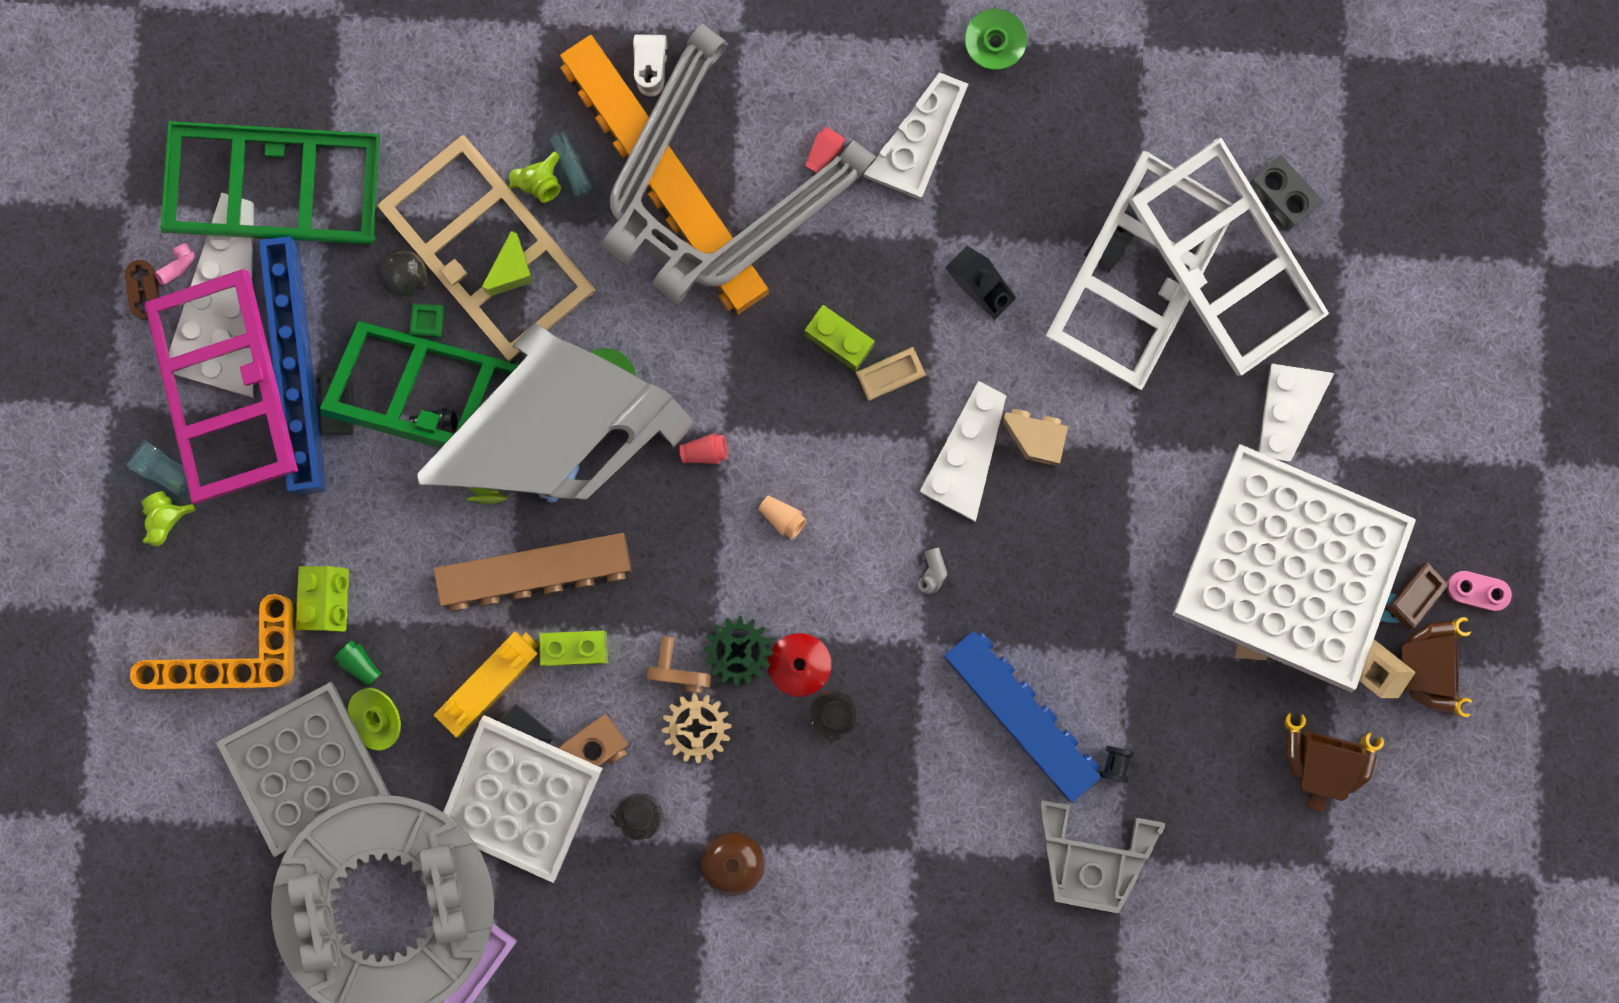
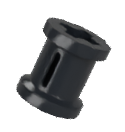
M1106 745L1108 755L1104 771L1100 772V776L1128 783L1126 773L1130 758L1134 757L1135 752Z

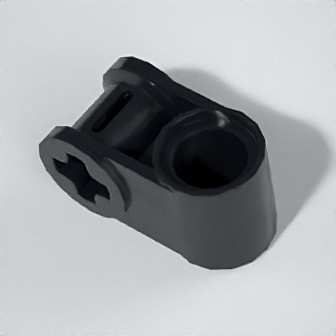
M1129 211L1124 212L1125 214L1129 215L1130 217L1138 221L1137 217L1133 213ZM1119 226L1114 231L1097 264L1107 273H1110L1124 254L1125 248L1135 236L1127 230L1120 233L1118 231ZM1097 237L1094 239V241L1091 243V245L1088 247V249H1087L1086 252L1084 253V256H1085V257L1088 256V254H1089L1091 248L1093 247V245H1094V243H1095Z

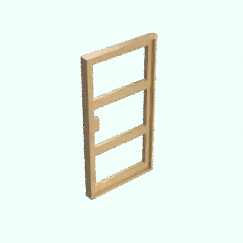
M462 135L376 206L505 358L512 362L521 354L516 347L513 348V345L523 334L510 344L479 308L492 296L486 294L483 288H480L470 297L458 283L467 275L463 267L455 259L444 266L435 256L436 253L500 200H503L538 240L524 252L528 266L547 251L578 287L539 319L536 324L549 331L588 297L592 296L596 289L467 138ZM463 153L493 189L425 244L395 208Z

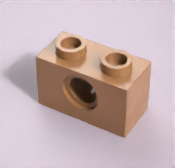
M604 714L558 749L600 767L607 761L613 765L626 756L627 753L624 749L630 744L609 715ZM592 741L600 744L602 748V754L597 760H590L585 754L587 744Z

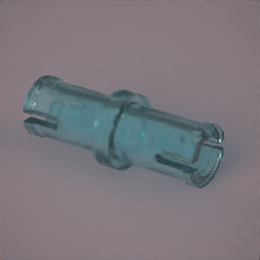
M560 132L561 138H559L557 133L549 139V143L560 156L558 167L561 173H565L575 196H581V190L586 194L592 190L593 186L590 184L582 167L583 160L580 155L576 154L569 140L568 133Z

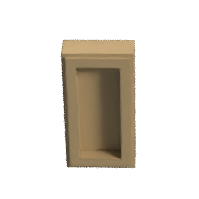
M914 347L856 372L868 402L926 376Z

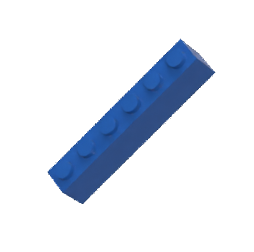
M972 631L945 654L943 658L1063 796L1073 803L1101 778L1096 772L1100 768L1099 765L1088 753L1082 756L1075 747L1079 744L1078 741L1067 729L1062 732L1055 725L1054 722L1057 720V717L1046 705L1040 707L1035 702L1033 697L1036 693L1024 680L1019 683L1014 678L1012 673L1015 669L1003 656L998 659L990 650L994 647L992 642L982 632L977 635Z

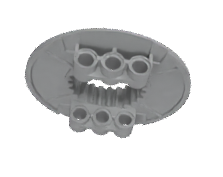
M392 795L363 797L342 803L321 814L308 824L295 838L282 858L275 878L271 901L273 933L280 955L297 983L309 996L319 1003H441L456 992L477 967L488 944L494 917V894L489 870L480 850L469 834L455 820L439 809L419 800ZM388 855L389 861H394L401 857L402 865L412 862L413 872L419 870L423 872L420 880L424 882V886L427 888L426 892L430 906L428 919L433 924L424 927L423 930L426 935L416 939L418 945H410L407 947V952L401 950L395 953V957L392 953H387L381 959L379 952L368 956L366 948L357 951L356 941L347 943L346 938L349 933L347 931L340 932L338 929L343 924V921L335 919L334 915L340 912V908L334 905V901L341 899V895L336 889L345 887V882L342 878L350 877L353 874L351 868L357 869L362 867V861L364 863L374 860V856L377 860H382Z

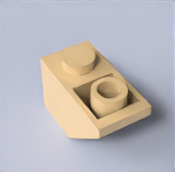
M1012 409L1011 413L1006 412L1002 423L1026 460L1058 466L1061 461L1068 426L1061 425L1062 420L1054 417L1043 416L1042 420L1030 418L1031 413L1023 410Z
M1373 639L1359 681L1380 698H1399L1416 672Z

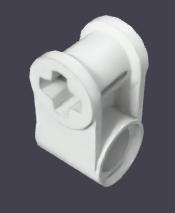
M666 35L634 36V77L639 91L645 96H656L664 89L665 63L667 62V55L665 56V49H667ZM648 74H653L654 77L651 78V82L646 83L645 80L648 78Z

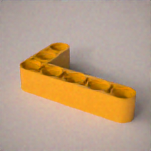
M277 594L268 595L261 601L259 608V658L138 661L131 668L130 680L137 688L148 690L285 687L290 684L294 676V605L286 596ZM280 600L284 605V612L281 616L275 618L271 614V606ZM279 632L284 638V643L281 648L275 650L272 648L270 641L272 636ZM279 664L283 668L284 674L281 680L275 682L272 680L270 672L273 666ZM214 665L219 670V677L215 682L211 683L207 679L206 674L207 670ZM244 665L249 666L251 669V677L246 682H242L238 675L240 668ZM150 666L154 670L155 676L152 682L147 684L143 680V672ZM180 666H183L187 672L186 679L182 683H178L175 679V671Z

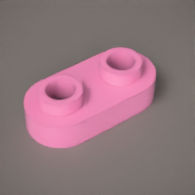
M1460 571L1451 575L1447 581L1449 584L1446 588L1447 593L1452 600L1458 603L1489 611H1498L1506 608L1511 601V589L1507 583L1500 579L1469 571ZM1462 581H1466L1469 584L1467 593L1463 592L1460 588ZM1493 589H1497L1500 592V598L1497 601L1491 596Z

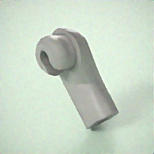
M939 547L924 552L929 568L918 581V588L922 593L933 594L937 592L947 577V570Z

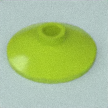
M365 688L356 692L349 701L348 713L365 746L372 750L380 751L394 745L400 734L401 722L398 710L392 700L385 693L374 688Z

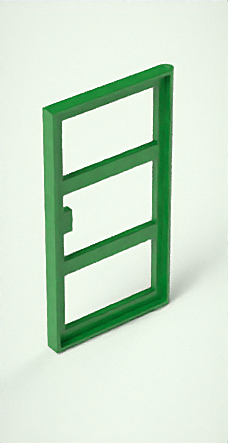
M168 121L161 233L262 239L291 236L294 240L374 245L380 135ZM182 138L232 141L226 224L176 221ZM246 142L265 143V157L273 158L285 157V144L303 145L298 228L240 225ZM317 146L366 149L361 232L312 229Z
M358 321L321 405V416L442 448L454 433L436 429L440 415L421 410L416 423L400 419L427 352L482 366L456 432L482 405L494 371L497 370L511 374L519 364ZM367 335L414 348L386 415L339 402Z

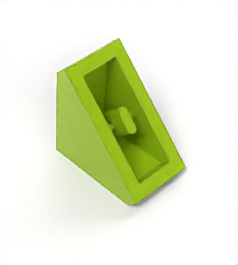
M513 231L510 232L482 286L485 293L490 296L533 283L517 233Z

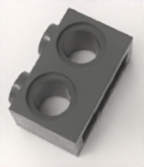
M1281 154L1250 182L1262 205L1265 204L1272 212L1270 216L1274 223L1280 228L1286 227L1289 231L1323 201ZM1265 178L1275 179L1278 182L1279 189H1269L1265 184ZM1295 201L1299 205L1300 212H1290L1286 202Z

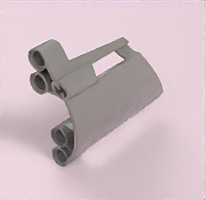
M534 323L513 345V348L516 347L526 358L417 475L420 485L507 490L544 494L554 498L586 500L657 432L671 443L673 448L694 426V422L665 390L643 381L593 353L555 337ZM614 429L627 431L629 438L592 480L567 478L607 433Z

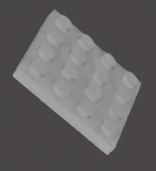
M329 682L216 742L273 857L286 852L295 838L308 824L331 808L358 798L391 795L333 682Z

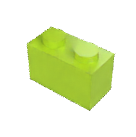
M822 305L805 329V337L855 372L873 349L875 343L869 336L824 305Z

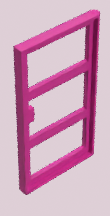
M241 269L145 302L144 305L192 504H200L298 472L249 271ZM235 287L246 333L170 358L159 312ZM250 347L253 362L240 366L241 377L246 386L259 382L263 401L186 426L173 372ZM267 415L278 462L201 487L190 439Z

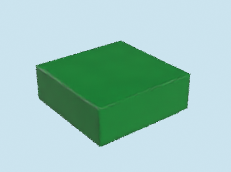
M412 303L409 334L413 336L442 338L445 307L443 305Z

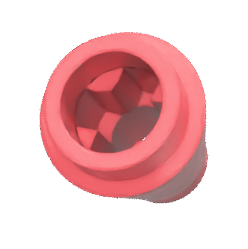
M824 126L821 133L817 132L805 167L813 170L815 173L821 171L844 149L842 145L846 139Z
M716 433L680 445L682 463L720 464L722 460H727L728 449L724 435L717 436Z

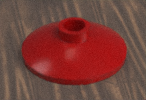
M805 633L790 634L779 640L771 650L773 655L769 656L768 659L770 664L768 668L769 675L775 686L782 692L791 696L804 697L819 691L827 682L831 672V657L826 646L816 637ZM798 658L806 662V667L802 671L796 670L793 666L794 661Z

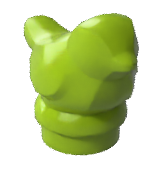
M553 152L543 162L527 166L524 169L517 168L512 170L509 174V188H520L523 192L532 194L542 203L553 200L561 190L558 179L553 175L554 167L560 156Z
M164 491L156 492L146 497L141 502L144 508L143 513L147 516L144 522L147 535L143 539V543H149L152 546L162 545L178 520L183 515L196 511L194 505H172L171 498L167 497Z

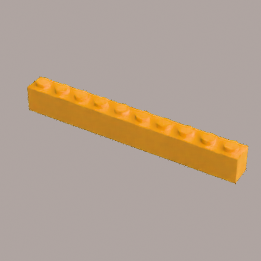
M589 35L560 54L564 64L560 69L569 83L576 81L581 88L577 92L580 99L587 108L593 106L599 115L595 117V120L604 133L610 131L615 137L616 141L612 144L623 159L626 156L629 157L649 116L594 37ZM668 146L648 185L651 189L648 196L657 209L661 207L665 209L669 215L665 221L675 235L680 232L687 241V244L703 253H714L732 240L733 237L672 149ZM752 264L733 280L718 286L722 292L718 295L722 304L728 311L734 309L737 315L769 294L768 287Z

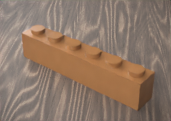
M624 533L437 567L434 568L440 606L449 607L450 612L469 609L468 603L481 601V606H488L500 603V597L512 595L513 600H520L532 597L531 591L544 589V594L562 592V585L575 583L576 588H584L595 585L594 579L606 577L607 583L626 579V573H632L626 536Z

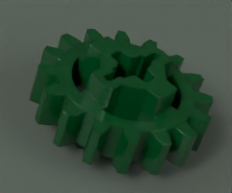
M742 616L738 617L737 624H732L731 620L726 618V627L722 628L716 624L714 627L718 632L717 635H707L706 637L712 642V646L704 647L705 652L711 653V657L705 662L706 664H715L716 667L712 671L713 675H717L720 672L723 673V683H726L731 677L734 678L735 686H739L741 678H745L748 685L752 684L751 675L755 674L761 678L763 675L759 670L760 667H770V664L765 661V656L773 655V651L766 649L765 645L772 642L771 638L763 639L761 637L765 628L761 627L755 630V620L753 619L745 625L743 624ZM744 630L749 632V634L744 638H734L729 632ZM721 640L725 644V655L718 660L717 647ZM750 640L744 650L745 658L741 659L737 656L727 662L733 653L732 644L736 643L740 646ZM758 642L760 656L756 663L751 657L752 647ZM733 664H741L748 671L735 673L727 669Z

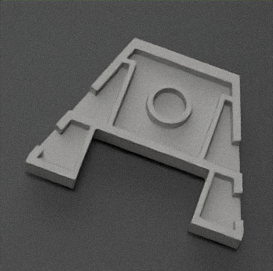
M1040 800L1053 900L1055 902L1119 914L1138 879L1137 876L1144 863L1153 851L1159 835L1162 834L1165 823L1135 817L1130 849H1117L1065 839L1070 805Z

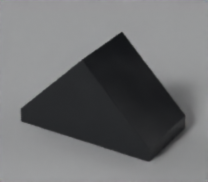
M515 704L501 721V723L538 740L554 739V732L519 704Z

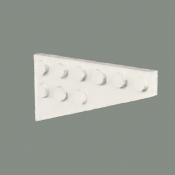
M221 193L212 223H227L228 194ZM242 199L240 225L254 226V204L251 201ZM207 235L191 286L241 269L249 271L253 285L254 238ZM235 287L184 305L169 350L170 358L246 333ZM250 347L173 372L176 376L255 399L254 384L244 385L240 366L253 362Z

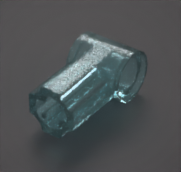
M143 439L126 466L150 481L151 479L181 497L188 489L183 465L167 456L168 453L158 449L153 446L154 444Z

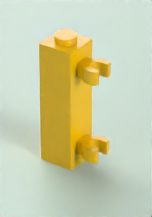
M515 631L448 699L434 716L456 738H461L540 656V653L536 650L539 644L527 632L521 636Z

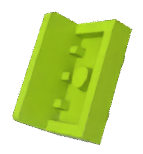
M299 566L296 630L346 631L349 587L348 568Z

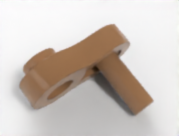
M662 636L658 668L648 667L647 680L684 684V691L703 693V687H710L711 674L670 669L674 637Z

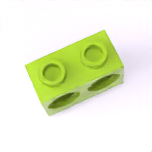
M604 630L539 633L540 666L608 664L607 632Z

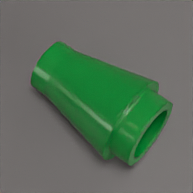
M352 640L334 657L339 663L337 665L339 668L362 681L367 687L381 674L361 644L357 645Z

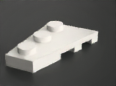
M1277 364L1270 365L1259 453L1278 461L1290 462L1334 373Z

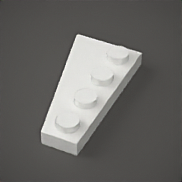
M939 72L918 100L913 110L903 120L898 130L880 151L878 157L865 171L863 177L921 200L968 84Z
M978 381L919 493L976 522L1006 395Z

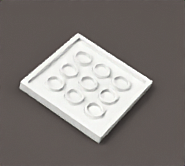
M484 715L479 722L444 813L455 820L469 834L479 850L554 883L603 768Z

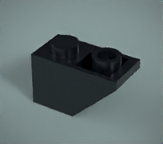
M966 246L945 267L955 282L994 320L1016 299V296L991 261L969 246Z

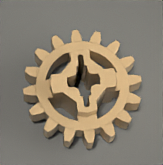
M693 693L692 701L690 702L683 696L680 697L681 706L678 708L671 704L669 707L674 712L673 715H664L663 717L664 720L670 722L669 727L662 729L663 733H670L671 737L665 741V744H674L676 746L672 753L674 756L682 751L685 762H688L691 755L695 756L697 763H701L702 755L705 754L710 760L714 759L712 753L714 749L719 752L724 751L720 745L721 740L730 741V737L724 734V730L732 728V724L724 723L723 721L729 715L728 711L719 713L718 709L721 703L717 701L713 705L709 704V695H706L703 701H699L697 693ZM702 707L711 711L717 721L709 722L703 717ZM690 708V716L684 723L676 724L680 714ZM694 719H699V723L702 725L712 726V729L700 732V737L695 738L693 732L681 730L693 725ZM710 733H718L715 741L704 749L705 738ZM677 735H685L691 741L692 749L682 745Z

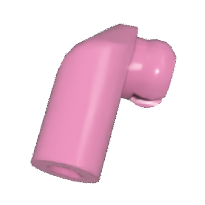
M182 243L173 248V254L177 259L154 273L157 281L162 286L183 275L195 259L194 250L191 251L187 243Z

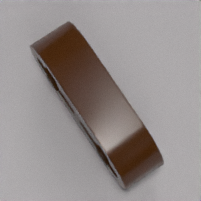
M136 260L131 262L125 270L129 307L134 316L142 320H148L147 313H144L143 310L137 307L143 303L142 293H145L146 300L148 301L160 297L158 281L154 275L156 270L148 262ZM140 267L144 271L149 272L147 276L143 277L144 287H141L138 279L133 278L134 274L139 272Z

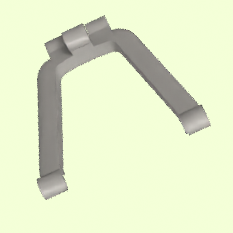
M701 24L689 38L686 44L687 48L682 53L613 186L610 196V207L618 222L601 243V247L626 266L644 246L643 252L663 266L651 285L676 305L686 296L695 282L715 287L733 280L848 188L857 178L861 179L864 171L876 159V156L851 139L843 152L836 156L830 164L714 253H703L664 227L644 208L641 199L705 73L719 59L728 45L723 38L705 24Z

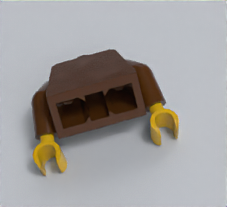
M1465 617L1453 620L1452 622L1429 623L1410 635L1408 643L1402 644V657L1397 658L1416 672L1405 688L1409 690L1413 700L1430 710L1447 713L1453 712L1458 716L1469 717L1470 714L1463 713L1460 706L1463 702L1472 703V700L1459 697L1458 638L1471 634V632L1463 633L1459 629V623L1468 621Z
M1291 713L1287 715L1285 726L1290 733L1287 734L1286 757L1292 776L1299 781L1300 788L1303 791L1310 792L1306 803L1309 808L1316 811H1324L1328 798L1344 801L1350 793H1355L1371 780L1377 759L1375 751L1381 749L1384 745L1382 737L1377 738L1376 745L1373 747L1369 743L1371 732L1362 736L1360 744L1308 730L1301 734L1300 730L1306 724L1305 716L1303 714L1300 715V726H1293L1290 722Z

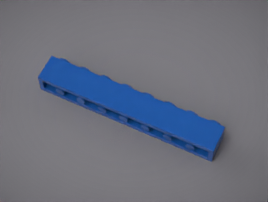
M291 236L259 240L273 370L298 472L286 475L287 491L294 495L327 491L299 244Z

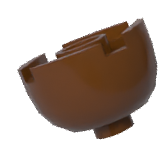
M731 831L720 834L709 842L702 855L701 868L704 879L712 889L722 895L734 897L746 894L758 885L764 874L765 859L763 850L755 839L745 833Z

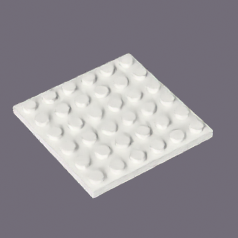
M1240 444L1234 453L1172 616L1352 693L1357 688L1416 519Z

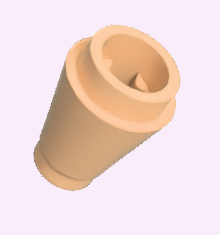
M770 495L763 500L758 509L783 537L788 536L790 539H794L800 533L807 521L802 516V511Z

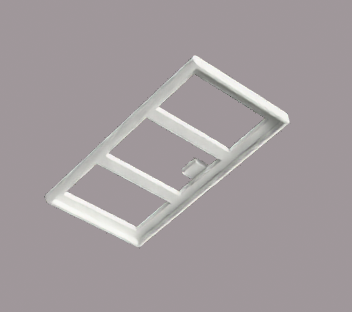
M1222 138L1215 139L1211 144L1128 200L1237 376L1249 371L1329 314ZM1216 157L1241 199L1172 245L1147 203ZM1249 210L1277 258L1209 305L1200 290L1203 285L1208 283L1198 267L1188 271L1180 256ZM1285 269L1309 310L1242 357L1217 316Z
M1145 151L1141 153L1045 336L1050 341L1057 343L1138 390L1143 389L1189 298L1178 282L1166 278L1158 295L1170 301L1163 316H1160L1093 277L1092 273L1117 226L1122 227L1157 248L1143 224L1124 213L1129 205L1128 200L1133 197L1147 170L1161 178L1174 169ZM1188 176L1173 185L1217 212L1216 215L1233 204ZM1229 223L1203 240L1195 255L1187 251L1180 256L1183 263L1188 266V271L1198 267L1204 273ZM1084 288L1089 289L1156 328L1134 371L1127 369L1062 331Z

